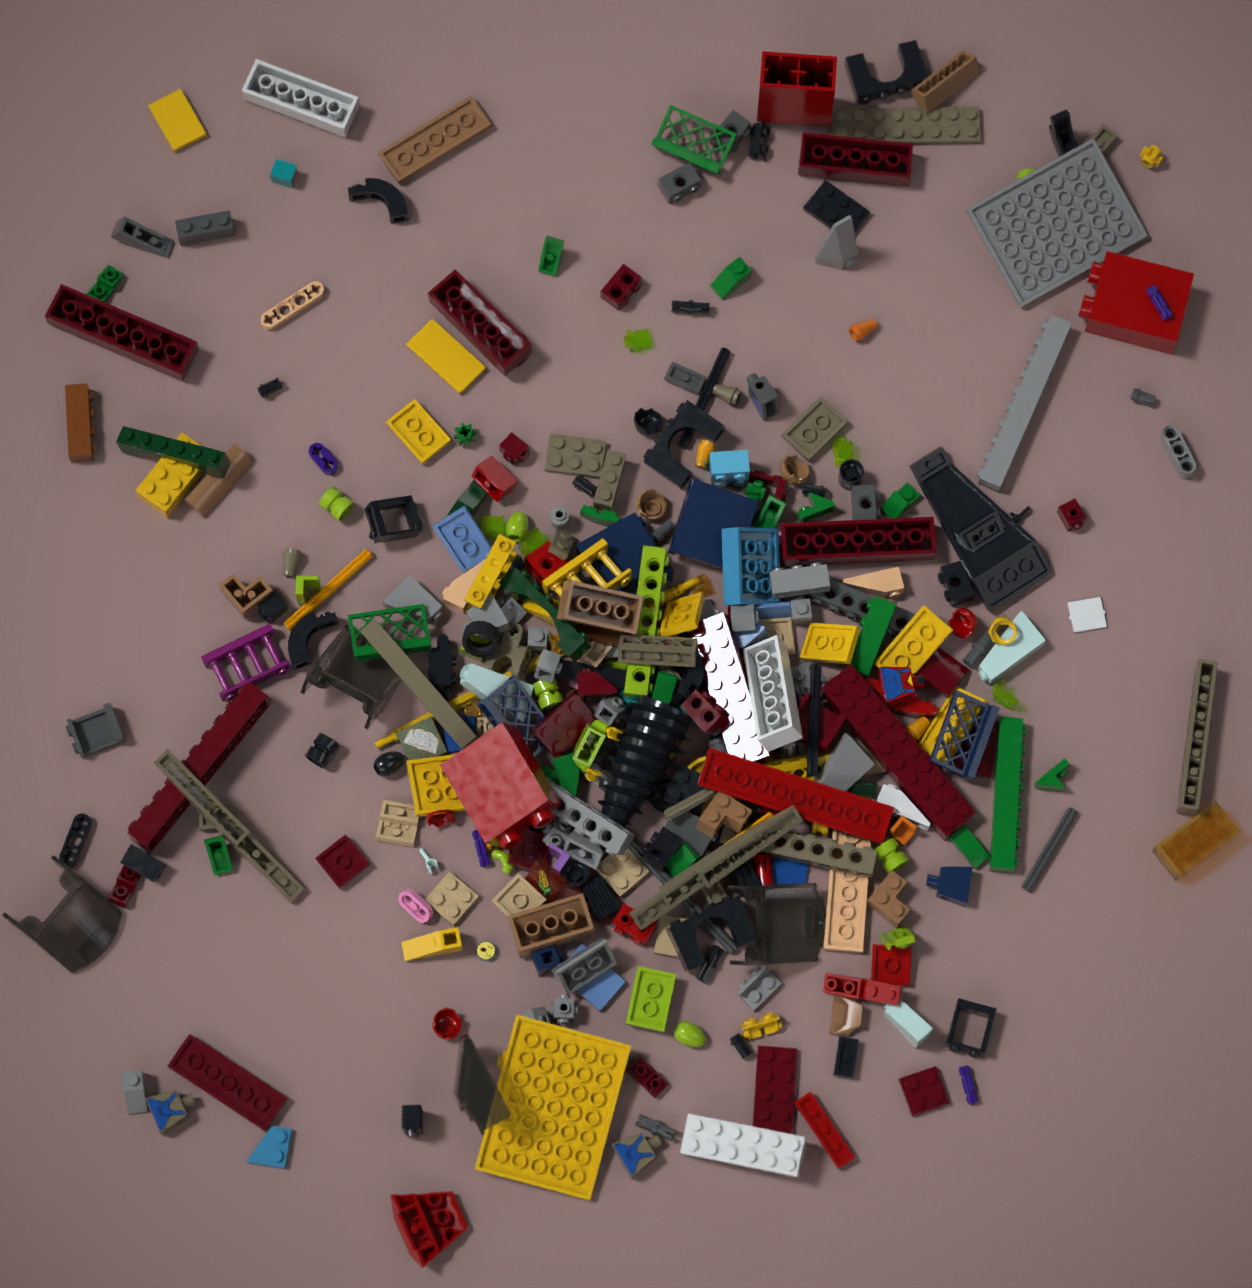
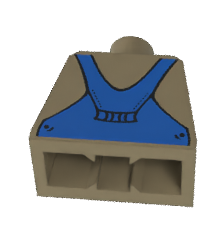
M177 1090L145 1098L161 1135L168 1133L187 1120L189 1116L186 1109L196 1105L192 1094L180 1098Z
M643 1133L612 1144L613 1150L630 1179L636 1177L656 1159L653 1150L662 1146L657 1135L646 1140Z

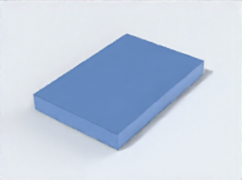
M465 505L433 525V528L463 574L485 560L492 548Z
M581 944L569 958L586 947ZM610 968L576 990V992L600 1012L624 986L626 981Z

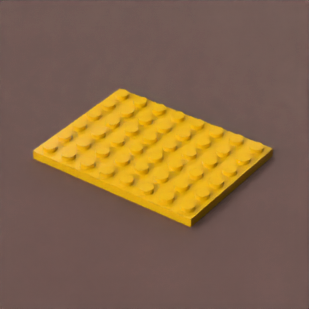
M516 1014L474 1169L590 1200L631 1045Z

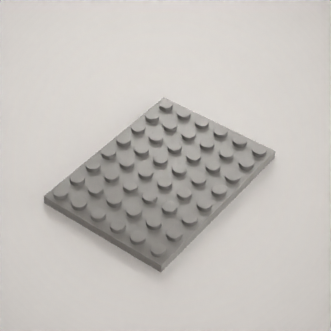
M1094 138L965 210L1019 307L1028 304L1090 269L1093 261L1102 262L1106 251L1118 253L1148 236Z

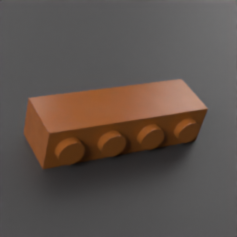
M88 383L65 385L68 457L71 463L94 461L93 454H96L97 451L96 443H93L92 438L96 436L95 425H92V419L95 418L94 407H91V401H94L93 389L90 390Z

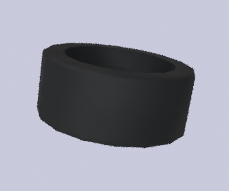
M486 621L471 622L465 627L463 632L462 646L470 655L476 657L491 656L498 648L499 631L493 624ZM483 634L489 637L492 642L479 644L471 640L470 636Z

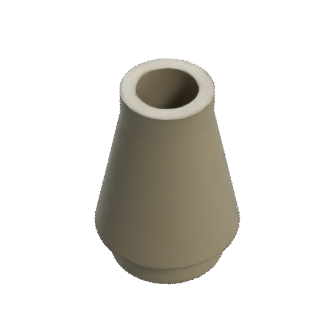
M716 384L713 394L730 405H737L741 399L742 391L736 387Z
M286 548L285 552H283V575L294 577L302 557L300 550Z

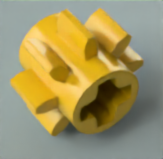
M1151 145L1149 148L1145 146L1140 154L1142 158L1141 163L1148 168H1152L1154 165L1158 167L1164 158L1161 156V149L1154 145Z

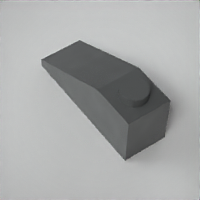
M127 217L117 220L111 238L128 246L165 258L168 257L174 240Z

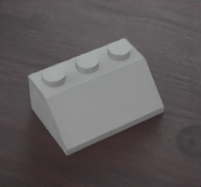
M600 938L563 963L558 964L552 969V972L565 993L570 995L617 965V962L606 939Z

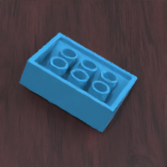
M734 527L722 529L724 605L780 603L781 598L772 599L769 580L770 572L773 569L780 568L778 528Z

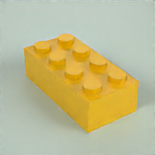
M181 433L176 439L199 445L184 433ZM162 457L135 492L139 499L168 519L205 472L190 465Z

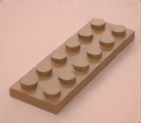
M470 96L378 152V156L397 183L400 184L491 128L492 125L473 97Z

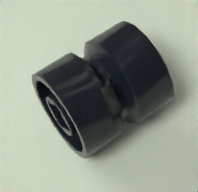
M854 459L846 460L841 464L838 482L843 489L851 491L852 485L862 484L864 475L862 464Z
M319 733L314 740L315 746H310L304 756L318 767L326 769L331 761L330 756L336 754L340 745L327 735Z
M578 860L567 863L563 870L565 885L574 891L581 890V886L589 880L586 864Z

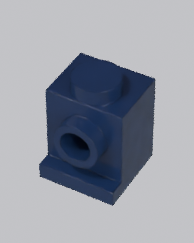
M554 945L532 953V960L538 976L552 971L553 968L563 961L560 951H556ZM550 959L552 962L545 964L544 961Z

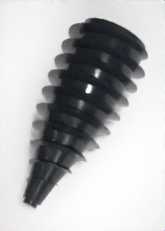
M640 695L637 702L627 703L633 712L631 715L621 716L627 726L626 729H619L623 732V734L618 733L621 741L610 743L616 750V755L606 756L612 767L611 770H602V773L608 778V782L606 785H599V788L605 793L604 800L597 801L602 806L601 813L624 828L627 825H632L630 821L636 814L644 815L640 808L645 803L654 804L649 797L654 791L663 792L657 784L661 779L671 780L665 772L668 767H678L673 758L675 754H685L679 746L682 741L692 742L686 733L689 727H695L692 724L693 719L687 714L645 695ZM610 831L607 833L608 841H610L612 838V834ZM600 845V848L604 854L606 847Z

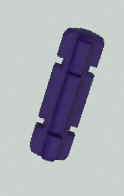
M1153 285L1147 289L1149 297H1152L1151 300L1158 312H1161L1162 319L1168 320L1172 317L1173 313L1170 308H1167L1168 305L1161 293H1158V288Z
M478 830L472 832L475 840L478 858H480V866L482 868L491 865L489 857H487L486 844Z
M962 1066L959 1068V1073L962 1076L961 1081L964 1092L967 1094V1103L975 1104L978 1102V1097L975 1094L976 1090L972 1076H970V1067Z

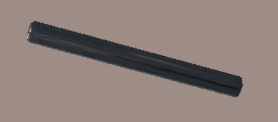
M721 348L695 406L703 411L706 409L714 386L717 384L729 358V349ZM684 430L679 440V446L687 449L695 431Z
M816 663L811 665L810 672L811 695L809 698L807 776L816 777L818 772L821 664Z

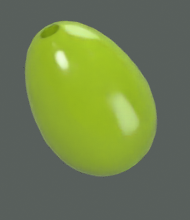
M523 511L513 513L506 524V535L515 542L523 540L528 533V518Z
M681 1021L674 1031L677 1041L685 1046L698 1048L702 1047L706 1042V1036L703 1031L689 1021Z

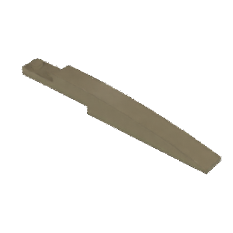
M373 619L360 631L461 749H464L478 739L376 619Z
M168 749L153 762L213 827L289 902H292L305 889Z
M792 805L754 826L660 886L659 893L629 913L640 930L644 929L704 886L709 888L803 822L796 808Z

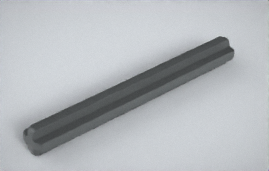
M1069 807L1022 884V888L1025 891L1030 892L1077 815L1075 809Z

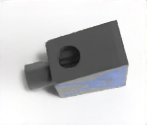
M755 373L750 374L746 378L749 383V397L762 420L765 421L779 414V397L765 376L758 378Z

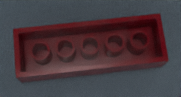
M802 132L798 175L909 187L913 143Z
M456 269L428 292L429 302L502 375H508L533 353L531 343Z

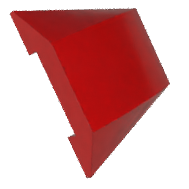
M453 1191L390 1195L393 1216L409 1255L422 1269L468 1229Z

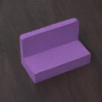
M551 843L549 845V854L558 860L553 866V873L555 877L561 879L564 867L567 863L571 862V857L568 853Z

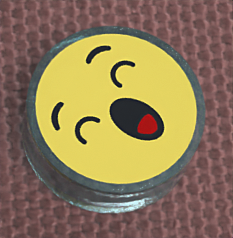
M483 941L478 944L476 954L480 960L490 961L495 957L496 949L493 943Z

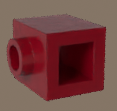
M513 432L499 445V451L509 463L513 462L517 465L519 462H524L529 456V446Z
M1076 498L1060 505L1057 509V514L1067 531L1071 529L1076 531L1084 526L1086 516Z

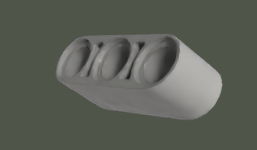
M1167 425L1160 435V441L1177 475L1182 479H1189L1194 474L1196 462L1179 429L1175 425ZM1171 433L1174 435V438H1168L1165 434ZM1174 449L1181 450L1183 454H1175ZM1182 466H1189L1191 471L1183 470Z

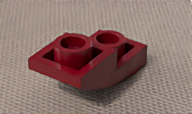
M124 865L117 877L116 884L108 896V902L126 908L141 875Z
M638 1056L625 1069L653 1098H656L669 1085L641 1056Z

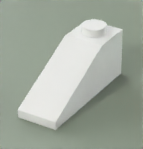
M883 784L877 801L894 807L892 817L900 819L903 815L915 826L928 831L931 823L906 795L893 784Z

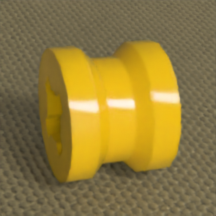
M813 822L812 834L822 833L827 836L828 827Z

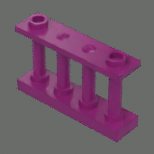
M270 623L201 656L205 668H213L224 690L219 693L222 701H230L237 697L236 694L240 687L247 685L248 682L257 685L276 675H284L292 668L289 660L282 662L271 640L275 633ZM261 641L265 643L276 665L268 670L264 669L254 649L255 644ZM243 650L248 652L258 672L257 675L249 679L237 658L238 652ZM226 658L230 659L241 683L230 687L219 665L220 661Z

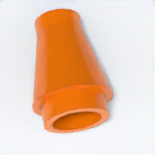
M873 318L855 323L849 328V334L854 341H861L873 330L877 329L878 325Z

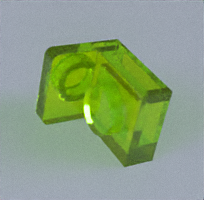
M648 328L630 332V329L626 330V336H623L625 347H629L630 353L652 348Z
M837 437L835 441H831L835 466H840L844 461L853 459L852 441L850 439H847V437Z
M1002 680L1000 685L995 684L991 692L994 694L992 701L1013 711L1018 699L1015 698L1014 694L1002 691L1006 682Z

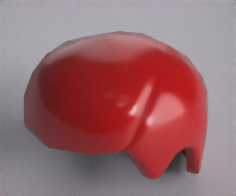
M960 608L952 613L953 616L948 623L953 629L952 632L955 636L965 639L976 631L978 623L972 611Z
M443 1008L438 1010L433 1017L432 1028L440 1039L451 1040L456 1038L461 1032L462 1020L454 1009Z

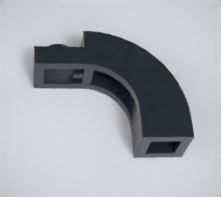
M1066 109L1050 116L1051 125H1049V131L1054 147L1060 157L1079 145L1073 134L1071 117L1068 110Z
M365 178L366 185L356 184L348 188L350 202L365 199L381 201L389 211L390 224L409 221L405 199L401 192L391 183L377 178Z
M313 611L302 617L295 624L288 640V654L293 670L312 664L307 651L308 641L314 633L338 625L335 612H325L316 618Z
M697 650L695 667L677 666L683 676L682 685L671 700L677 705L681 699L686 700L689 694L698 689L703 680L704 666Z

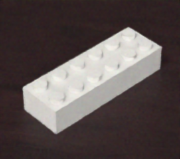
M258 59L255 60L242 89L243 99L344 138H346L360 107L357 96Z
M775 635L744 648L743 654L757 740L769 752L803 738L787 646L778 635Z
M688 1114L680 1153L686 1156L799 1178L807 1139L802 1136Z

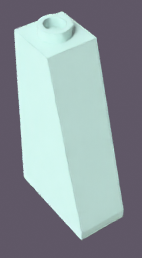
M1023 611L1019 612L1012 621L1017 628L1015 640L1007 645L996 643L979 665L978 675L983 682L987 681L989 685L1044 646L1046 640ZM1009 626L1000 638L1010 640L1013 636L1012 627Z
M471 663L462 668L460 684L480 699H485L510 677ZM520 681L531 697L534 686ZM512 682L508 686V694L516 695L517 686ZM497 695L492 700L496 706L502 707L503 696ZM507 696V708H515L516 697ZM520 698L519 709L527 710V700ZM506 710L505 717L512 722L514 711ZM518 711L517 723L524 722L526 712Z

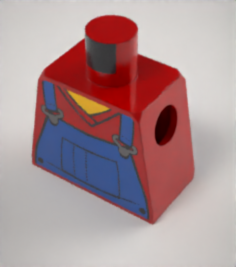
M879 667L878 675L883 703L887 707L914 698L915 688L925 686L924 676L912 677L910 667Z

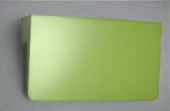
M296 576L295 595L298 605L306 603L307 590L319 591L322 588L319 576Z

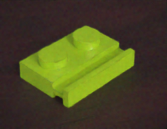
M906 925L887 931L888 934L885 935L879 933L881 942L888 950L893 945L899 948H906L911 945L910 943L915 942L914 935Z

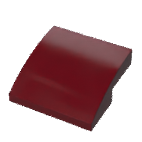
M938 647L916 676L923 675L924 681L948 698L970 669Z

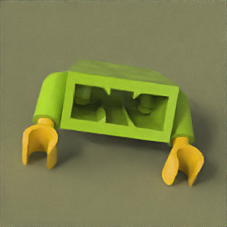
M595 720L592 724H586L575 746L572 757L575 764L586 774V779L593 782H598L596 776H601V772L592 770L591 764L606 735L610 739L619 741L616 738L617 734H623L621 730L611 727L601 720Z

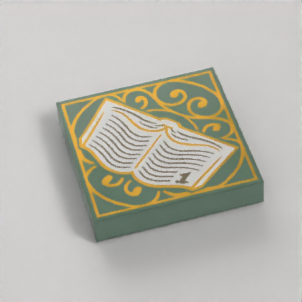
M431 716L396 732L408 760L437 757L447 752Z

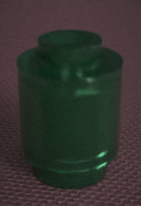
M857 780L849 788L850 793L868 799L876 798L877 783H872V781Z

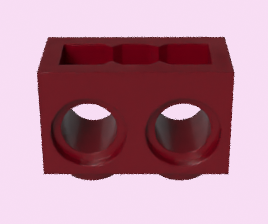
M623 264L600 291V298L616 310L625 307L630 301L629 297L632 293H637L641 288V276ZM625 279H631L633 282L630 284H626L623 281ZM613 293H620L621 296L618 297V298H615V297L612 296V294H613Z
M696 689L684 701L681 708L705 733L713 735L728 718L724 714L725 710L719 704L715 705L711 701L712 696L704 690L702 692ZM701 700L702 704L700 708H697V702ZM714 713V719L710 722L709 717Z

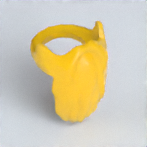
M1003 615L997 617L991 623L988 633L994 643L1007 645L1015 640L1017 628L1009 618ZM1003 625H1009L1013 629V636L1010 640H1003L998 634Z

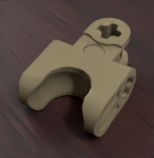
M518 623L509 624L510 629L504 632L496 652L487 657L484 668L499 673L500 668L505 664H512L511 675H515L519 681H523L531 660L532 650L531 647L527 646L528 635L523 631L522 626Z

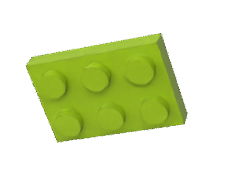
M638 966L625 1025L664 1033L676 974Z

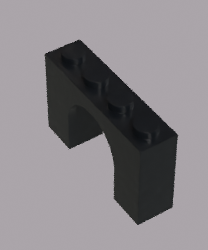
M917 40L898 44L897 52L903 73L899 78L891 82L879 81L870 74L863 53L845 57L844 65L856 104H868L872 100H884L896 94L904 95L928 78Z
M688 400L679 405L676 410L677 415L674 419H669L665 425L667 429L663 434L660 433L654 441L656 444L652 450L649 448L643 456L645 465L681 490L693 474L671 457L670 443L674 436L684 430H693L711 442L716 443L726 429L722 423Z
M730 894L722 898V903L718 905L713 902L704 906L705 911L698 913L696 910L687 914L688 919L681 921L679 918L669 923L670 927L666 931L685 972L706 963L698 946L696 933L699 925L708 918H715L724 922L738 947L758 938L739 895L733 897Z

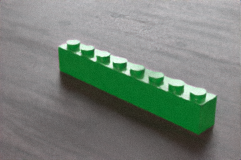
M999 718L990 872L1013 873L1014 868H1018L1019 857L1015 856V850L1019 849L1020 837H1016L1017 830H1020L1021 818H1017L1018 811H1021L1022 800L1019 799V792L1023 790V781H1020V773L1023 774L1024 762H1021V755L1025 754V743H1022V736H1026V725L1023 724V718Z

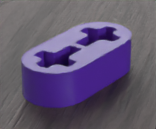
M321 443L312 444L309 447V456L325 475L335 474L338 470L336 459ZM314 449H321L320 452L323 457L320 458L318 454L314 455ZM326 460L329 464H332L333 469H325L326 464L324 461Z

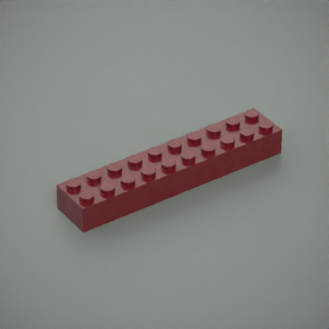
M851 664L821 688L820 694L838 715L841 712L847 716L845 724L907 798L931 823L930 825L943 840L976 813L936 764L929 761L930 757Z
M251 682L240 687L237 692L238 696L228 702L225 707L226 711L215 718L213 727L203 733L201 742L191 748L189 751L190 755L186 760L183 759L181 761L204 786L211 780L270 706L268 695ZM168 778L164 783L163 789L161 791L158 790L153 795L151 804L149 806L146 805L141 810V816L138 820L132 821L128 827L129 831L127 833L131 841L148 854L153 852L191 804Z

